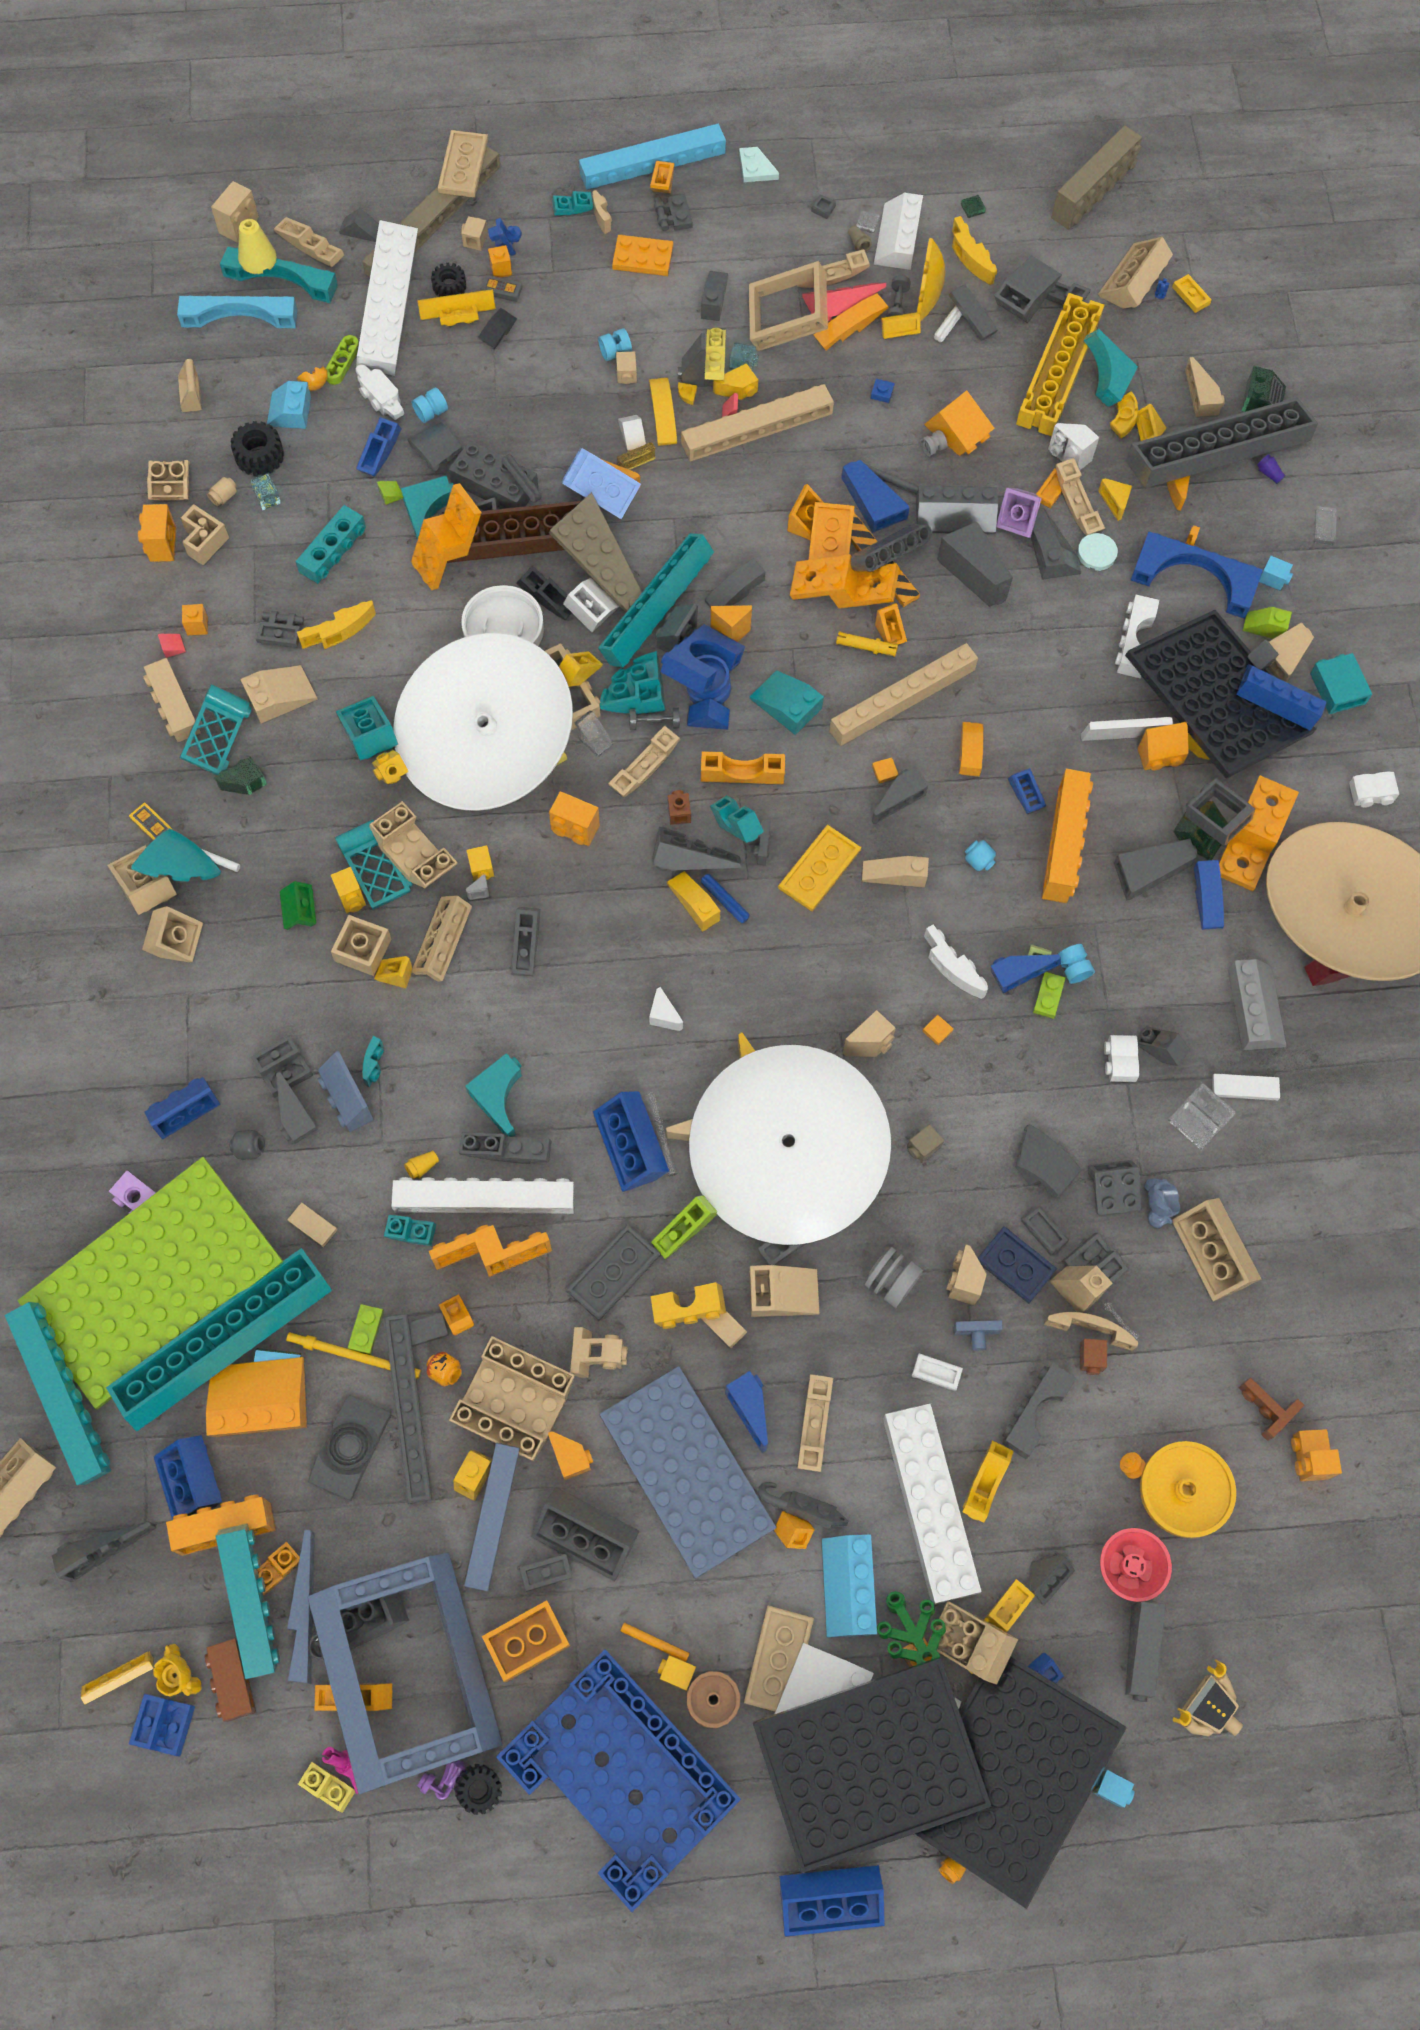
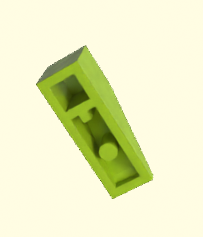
M704 1195L697 1196L651 1243L667 1259L702 1230L717 1215V1210Z

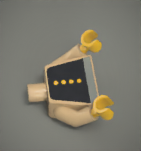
M1215 1659L1217 1663L1216 1668L1207 1667V1670L1214 1677L1207 1675L1203 1678L1183 1708H1177L1181 1716L1179 1719L1173 1717V1721L1181 1724L1190 1733L1196 1735L1210 1736L1212 1734H1220L1225 1728L1232 1735L1236 1736L1243 1727V1724L1233 1717L1239 1707L1236 1703L1237 1697L1226 1674V1665Z

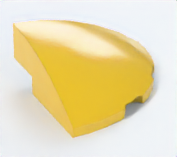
M929 238L917 307L920 321L934 308L945 282L943 256L932 238Z

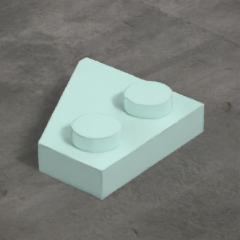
M758 147L739 148L743 182L779 180V172Z

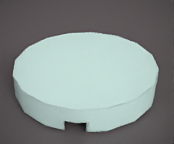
M1093 533L1081 540L1077 556L1085 567L1101 571L1108 569L1114 564L1118 548L1109 536Z

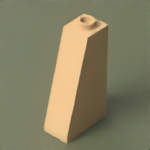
M1097 1265L1066 1266L1049 1281L1073 1309L1080 1313H1084L1096 1303L1113 1284Z

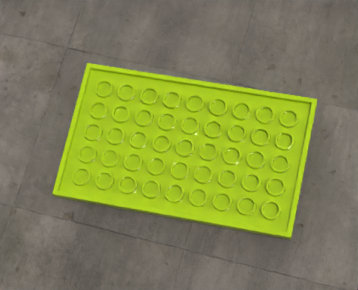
M202 1157L17 1301L21 1306L28 1302H34L44 1307L47 1314L45 1317L47 1323L53 1328L57 1346L64 1353L65 1357L63 1360L66 1367L71 1370L75 1382L93 1407L99 1409L112 1399L106 1389L107 1386L233 1296L248 1289L283 1263V1260L206 1158Z

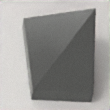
M1064 1555L1031 1562V1590L1042 1605H1045L1075 1572V1569Z

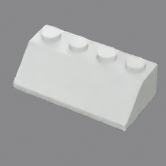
M903 193L884 204L874 265L911 270L923 195Z

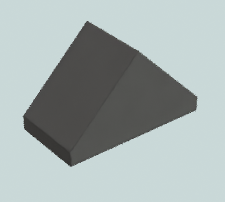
M359 208L344 218L339 233L376 242L379 223Z

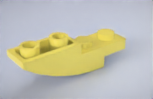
M720 328L707 329L705 379L724 380L726 330Z

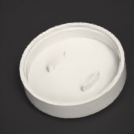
M500 585L486 588L469 600L462 614L464 637L484 633H501L520 637L536 646H539L543 637V615L538 602L528 592L517 587Z

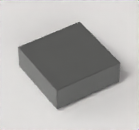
M820 194L812 205L811 212L828 219L836 207V201Z

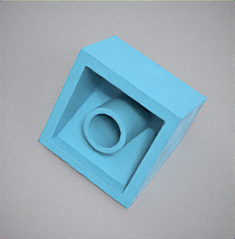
M287 381L272 392L267 425L306 429L311 401L307 382Z

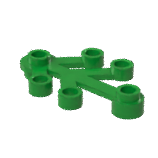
M896 1591L891 1592L886 1598L887 1607L890 1612L899 1616L906 1631L891 1628L888 1622H880L877 1625L878 1635L882 1639L891 1638L914 1644L917 1651L904 1649L899 1642L892 1641L887 1647L890 1657L914 1661L917 1665L926 1662L924 1660L926 1657H932V1659L940 1657L937 1649L942 1635L946 1632L943 1620L935 1619L931 1622L932 1636L928 1646L923 1641L930 1617L935 1613L934 1603L928 1599L920 1603L921 1614L917 1626H915L905 1609L906 1600L904 1595ZM893 1599H899L897 1602H892ZM931 1606L930 1610H923L924 1607ZM938 1625L942 1626L940 1630L934 1629ZM883 1628H888L887 1632H881ZM893 1648H899L897 1652H891Z

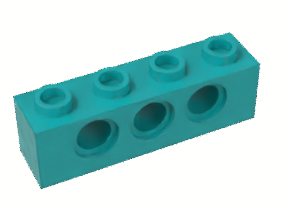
M343 505L295 561L299 573L317 584L326 578L329 570L339 563L341 556L352 547L357 537L364 533L366 528L364 517Z

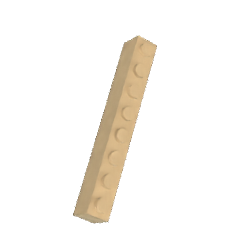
M825 384L814 386L808 390L796 392L790 396L778 398L775 401L760 404L757 407L742 410L739 413L724 416L721 419L706 422L694 428H688L681 432V444L691 462L831 415L833 413L834 401Z
M967 643L832 718L830 733L838 744L843 746L975 671L978 657Z

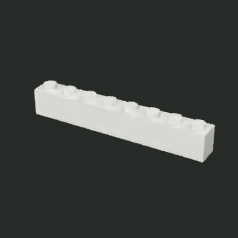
M402 1177L399 1180H393L391 1207L394 1212L574 1214V1182L564 1178L557 1179L554 1182L543 1178H537L534 1181H525L522 1178H513L511 1181H502L500 1178H490L489 1181H480L478 1178H467L466 1181H458L456 1178H445L444 1181H435L434 1178L426 1177L422 1178V1181H415L412 1178Z

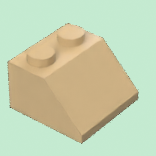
M167 906L153 910L142 950L160 958L193 962L203 923Z
M876 1010L846 1038L843 1054L845 1056L877 1057L881 1052L885 1054L892 1047L891 1042L895 1038L893 1036L895 1027Z

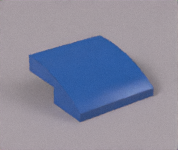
M144 1694L129 1744L180 1757L195 1706Z

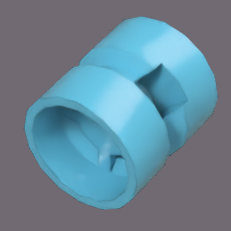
M625 328L614 331L613 335L608 333L598 337L600 351L605 361L615 359L616 352H632V344Z
M436 387L427 391L425 397L420 395L411 401L416 415L423 423L433 419L434 414L440 415L448 410L444 396Z
M1082 944L1072 945L1058 953L1061 957V966L1066 968L1064 972L1069 983L1081 982L1095 973L1090 960L1085 958L1087 953Z

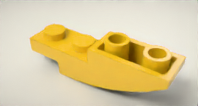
M955 217L952 227L954 234L952 248L966 268L975 276L989 285L994 284L997 268L990 259L989 251L985 249L983 243L976 244L974 237H971L967 223H964L962 217Z
M372 600L361 602L349 608H342L333 613L335 620L325 621L319 625L306 627L298 631L297 635L302 649L322 643L324 649H327L355 635L376 615Z

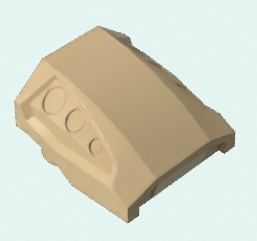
M149 461L147 478L148 500H189L190 461Z

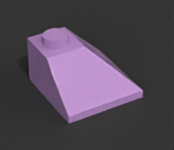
M1006 488L996 527L1031 538L1042 498L1034 493L1018 488Z

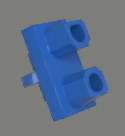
M501 218L496 219L497 226L488 229L491 241H495L496 247L506 245L511 256L515 255L516 251L512 245L514 242H519L522 236L520 228L518 226H509L507 229Z

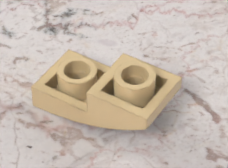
M594 190L593 206L595 218L601 230L606 234L611 231L612 218L607 212L608 204L605 197L601 196L597 190Z
M727 1311L724 1314H720V1317L717 1319L707 1320L706 1317L701 1318L730 1348L747 1333Z

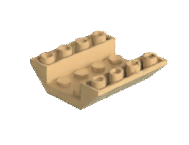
M491 1336L481 1356L483 1361L463 1400L459 1399L449 1421L494 1443L520 1447L519 1455L534 1461L549 1437L548 1432L552 1431L567 1400L575 1375Z

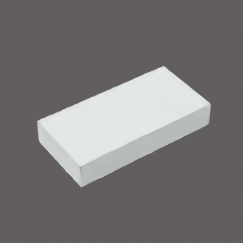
M918 1354L912 1377L956 1391L963 1368Z

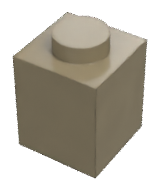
M929 1124L909 1140L907 1145L909 1148L908 1152L914 1159H919L922 1163L942 1147L944 1140Z

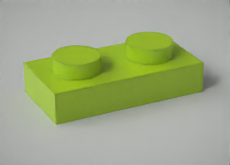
M1048 972L1044 973L1033 1013L1054 1019L1065 977Z
M360 1305L348 1349L371 1355L384 1313L383 1309Z

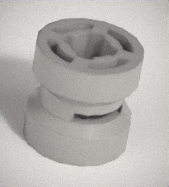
M940 430L933 432L932 436L923 437L920 441L924 453L929 457L934 455L937 450L942 451L947 448L946 437Z

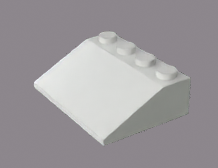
M803 1643L774 1714L869 1682L874 1673Z

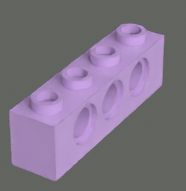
M126 1171L109 1190L115 1196L112 1200L121 1208L125 1205L131 1209L129 1213L155 1194L152 1189L129 1171ZM136 1194H140V1199L132 1203V1198Z

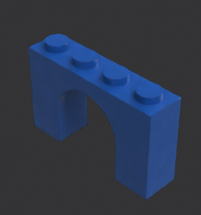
M703 624L700 628L695 629L689 637L686 636L679 645L676 644L669 653L666 652L661 660L663 665L660 672L703 695L712 687L717 670L695 657L701 655L717 656L726 663L731 671L740 663L745 646Z

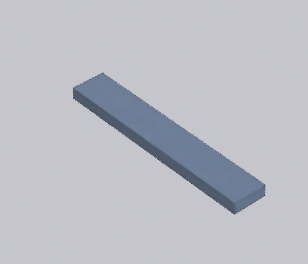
M496 1443L464 1585L466 1587L484 1591L489 1590L520 1447Z

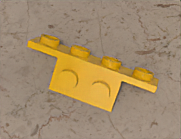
M493 289L417 300L421 320L440 317L441 325L453 326L461 322L472 323L475 320H479V311L496 309Z

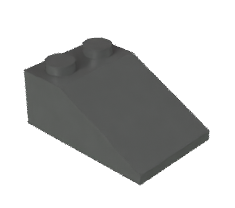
M399 1593L364 1603L362 1606L348 1611L347 1609L340 1610L350 1650L386 1634L409 1621Z

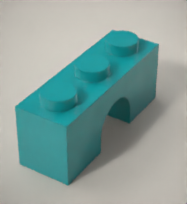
M727 795L710 806L719 827L746 843L756 840L758 835L764 832L755 811L747 806L739 808L736 800Z

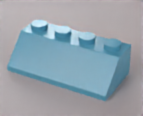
M846 1535L823 1538L822 1558L827 1638L875 1636L877 1634L871 1535Z

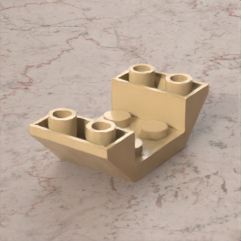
M402 801L373 821L369 827L381 851L409 882L426 888L455 867L458 862L445 848L439 851L415 825L416 816Z

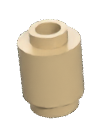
M222 477L209 489L210 492L207 496L214 505H223L237 493V485L231 478Z

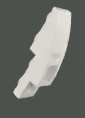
M934 924L926 928L924 937L932 948L928 958L934 966L960 989L978 998H984L988 985L985 979L977 974L974 963L970 959L968 960L965 955L956 958L955 950L947 945L944 934L940 929L937 930Z

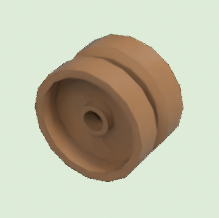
M709 1671L699 1675L691 1683L687 1692L689 1714L697 1724L705 1728H720L727 1725L736 1716L740 1707V1693L736 1683L728 1675L721 1672ZM711 1695H716L718 1699L717 1704H710L709 1697Z

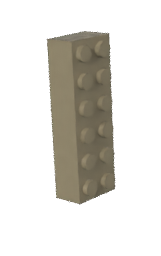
M1124 125L1057 191L1051 218L1068 230L1074 224L1077 225L1085 213L1088 214L1096 202L1099 203L1107 191L1110 192L1118 180L1121 181L1126 172L1135 167L1138 161L1136 159L1137 154L1141 150L1142 136Z

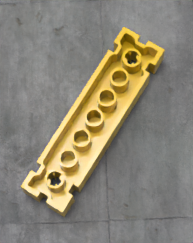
M1068 293L1063 310L1060 312L1027 391L1026 398H1024L1019 410L1016 425L1028 429L1034 426L1039 428V433L1052 437L1054 427L1062 415L1089 349L1084 339L1086 335L1097 329L1105 306L1104 304L1092 300L1086 303L1082 301L1083 297Z

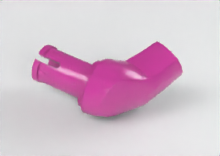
M327 1747L322 1755L328 1758L322 1757V1761L335 1766L336 1772L350 1778L355 1792L358 1794L347 1750L340 1752L333 1747Z

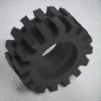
M448 262L444 266L442 263L440 268L436 266L435 271H432L431 281L436 296L438 294L439 297L465 293L466 278L464 270H461L459 265L456 267V264L452 263V266H450ZM446 279L456 280L451 284L442 283Z
M475 1764V1767H471L470 1765L466 1767L467 1771L464 1772L462 1770L460 1772V1779L457 1778L455 1781L457 1783V1786H454L455 1796L467 1812H472L474 1815H478V1812L486 1814L487 1809L490 1811L494 1809L492 1807L494 1803L496 1805L499 1803L498 1796H502V1791L500 1790L502 1784L497 1774L488 1766ZM476 1780H484L487 1783L486 1794L478 1799L472 1798L469 1794L471 1784Z

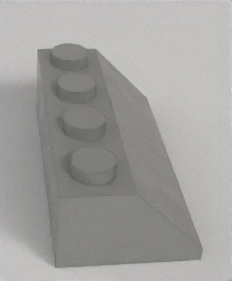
M1257 959L1234 961L1228 972L1242 1049L1254 1050L1286 1047L1271 965Z

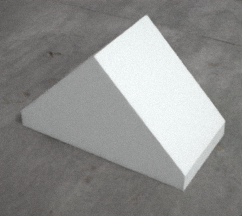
M638 415L619 418L618 423L627 452L645 449L646 442L641 418Z
M661 987L657 988L649 1016L650 1025L680 1031L683 1029L682 1019Z

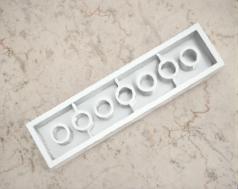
M382 220L379 221L356 367L363 364L370 371L380 369L384 374L395 376L418 228Z
M931 1404L885 1414L883 1422L930 1600L936 1605L981 1593Z

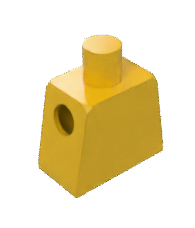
M470 1450L453 1480L454 1491L475 1501L489 1476L492 1458L477 1450Z

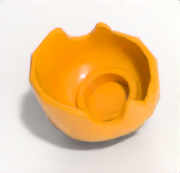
M324 366L321 368L315 367V371L312 374L305 371L296 379L299 382H307L309 390L316 391L325 385L328 378V372Z

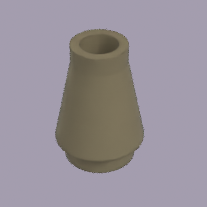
M857 226L850 227L848 234L851 237L855 250L864 249L867 252L872 245L871 237Z

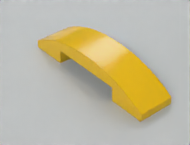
M668 378L649 379L658 446L677 444Z

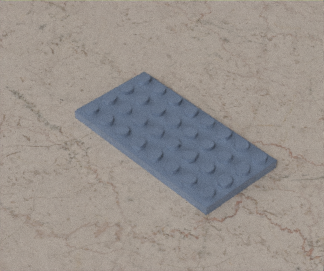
M679 1366L599 1414L695 1579L776 1529L775 1524Z

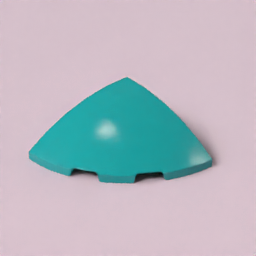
M657 651L634 659L632 666L626 670L620 668L611 677L612 683L608 689L604 688L601 694L600 708L602 710L630 713L629 709H636V714L666 711Z
M170 828L155 838L131 867L134 871L152 877L171 875L174 881H189L191 877L198 876L202 880H208L221 874V870L201 848Z

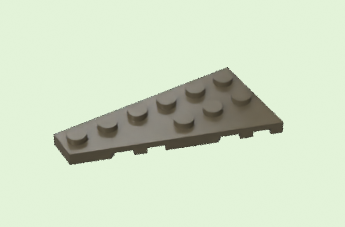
M591 492L550 529L549 534L626 613L641 595L642 591Z

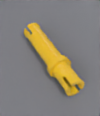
M841 631L838 633L839 636H837L836 644L872 651L876 655L881 653L896 657L898 644L884 642L879 638L874 640Z

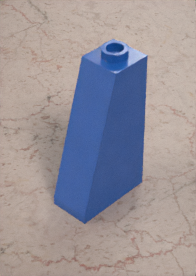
M861 460L850 462L843 466L841 478L872 533L908 519L910 509L908 504Z

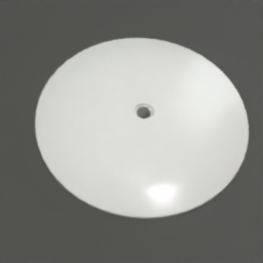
M501 633L476 634L461 638L442 647L427 658L413 673L402 691L397 704L394 718V734L399 745L395 746V750L400 754L409 771L405 774L424 795L433 801L454 809L488 810L507 805L524 797L547 778L565 751L573 719V706L568 683L556 662L545 651L520 637ZM485 722H488L485 727H482Z
M780 1045L764 1048L745 1055L729 1065L713 1080L703 1094L694 1113L690 1130L689 1153L691 1167L699 1190L717 1210V1215L741 1233L760 1241L782 1245H798L822 1240L840 1232L857 1220L868 1209L881 1189L887 1174L891 1153V1134L888 1118L878 1094L869 1081L855 1067L842 1058L818 1048L801 1045ZM792 1137L795 1139V1143L791 1147H785L783 1145L784 1139Z

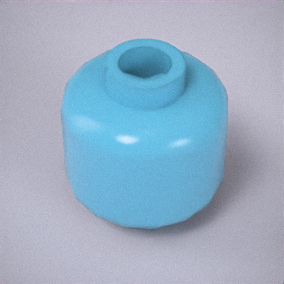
M975 840L965 850V860L976 871L983 869L988 871L996 863L994 860L996 851L984 840L979 842Z

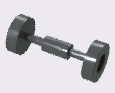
M898 275L892 279L891 287L897 292L894 301L895 307L887 310L886 317L906 314L900 307L902 305L903 293L910 289L911 281L908 277Z
M679 707L673 708V716L656 714L647 715V717H636V709H629L630 730H636V721L662 723V720H673V728H680Z

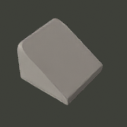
M482 875L466 888L468 900L489 896L485 875Z

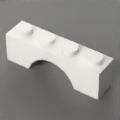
M1135 595L1133 602L1129 601L1126 613L1130 615L1129 619H1125L1123 630L1126 633L1125 636H1121L1119 643L1122 651L1121 653L1118 652L1115 664L1118 665L1117 673L1141 678L1140 673L1126 658L1125 654L1128 650L1140 645L1136 633L1142 629L1152 627L1156 618L1159 600Z

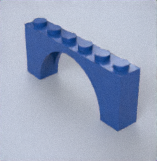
M1148 532L1131 581L1150 586L1156 575L1168 567L1180 564L1199 566L1211 572L1223 585L1227 596L1226 613L1245 619L1252 604L1263 569L1239 562L1236 559L1221 556L1215 552L1200 549L1197 546L1182 543L1176 539L1164 537L1158 533Z

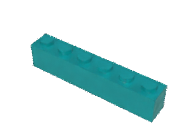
M248 1523L220 1529L216 1534V1540L245 1679L275 1673L277 1664L280 1663L278 1649L273 1647L272 1640L275 1639L274 1627L268 1623L267 1616H270L269 1603L263 1599L262 1592H265L263 1577L259 1578L257 1569L260 1568L258 1553L254 1554L252 1545L255 1544L254 1531L249 1530Z

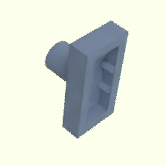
M1002 1320L955 1322L953 1326L954 1335H971L973 1351L986 1350L985 1335L1000 1334L1003 1330Z

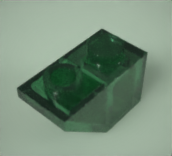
M251 756L240 760L230 769L221 771L214 778L220 790L247 795L267 785L264 775Z

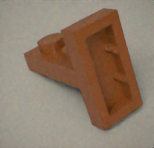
M1251 1377L1239 1387L1243 1397L1251 1403L1254 1402L1260 1408L1259 1412L1266 1419L1273 1421L1261 1434L1267 1441L1274 1438L1305 1406L1299 1399H1296L1283 1409Z

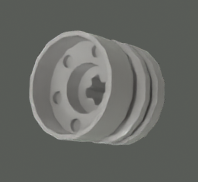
M891 1247L872 1267L864 1286L870 1289L875 1282L879 1283L874 1290L875 1294L886 1288L888 1291L884 1301L896 1309L908 1295L924 1270L912 1261L904 1268L900 1266L904 1255L900 1254L895 1261L892 1260L897 1250Z

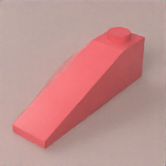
M886 283L856 285L853 288H836V291L827 290L828 321L832 320V316L840 315L862 300L886 287ZM814 292L803 293L802 298L811 314L815 313Z

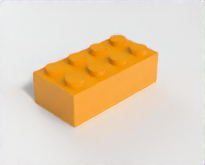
M256 1494L247 1496L243 1502L236 1504L235 1501L224 1502L220 1504L221 1508L211 1510V1507L201 1508L197 1510V1514L188 1516L187 1513L173 1516L172 1521L166 1522L171 1551L183 1556L217 1547L216 1534L218 1530L247 1523L249 1530H253L255 1536L276 1531L271 1503Z

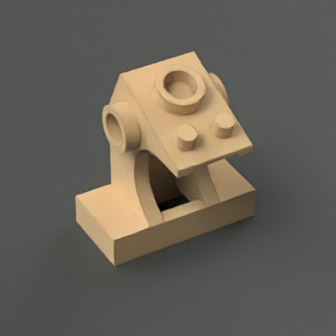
M574 1327L570 1373L579 1378H588L589 1366L594 1364H603L602 1368L608 1370H615L616 1367L622 1369V1365H627L628 1348L623 1345V1340L619 1339L617 1335H605V1338H592L591 1331L583 1327ZM602 1346L601 1357H590L591 1348Z

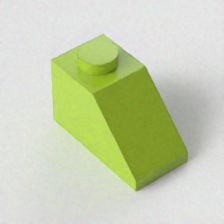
M1276 607L1250 611L1245 617L1242 631L1274 639L1288 630L1292 612Z

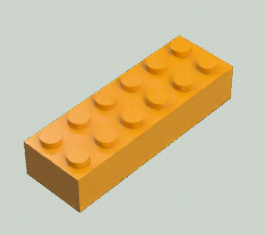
M1066 769L1060 782L1042 899L1067 903L1069 897H1073L1075 888L1078 886L1079 875H1077V872L1082 862L1080 852L1083 850L1085 837L1082 836L1083 831L1087 827L1088 819L1085 817L1086 812L1088 813L1090 800H1088V797L1093 787V781H1090L1091 773Z

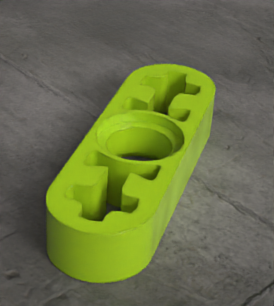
M345 336L326 367L328 372L327 382L329 384L337 385L341 383L353 363L359 347L358 339L355 336ZM340 357L347 358V361L344 363H340L337 360Z

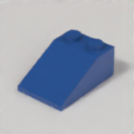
M749 1371L726 1385L725 1395L763 1453L768 1446L763 1384L757 1375L753 1376Z

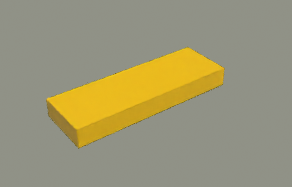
M150 1651L83 1685L81 1690L83 1703L87 1704L153 1669L154 1658Z

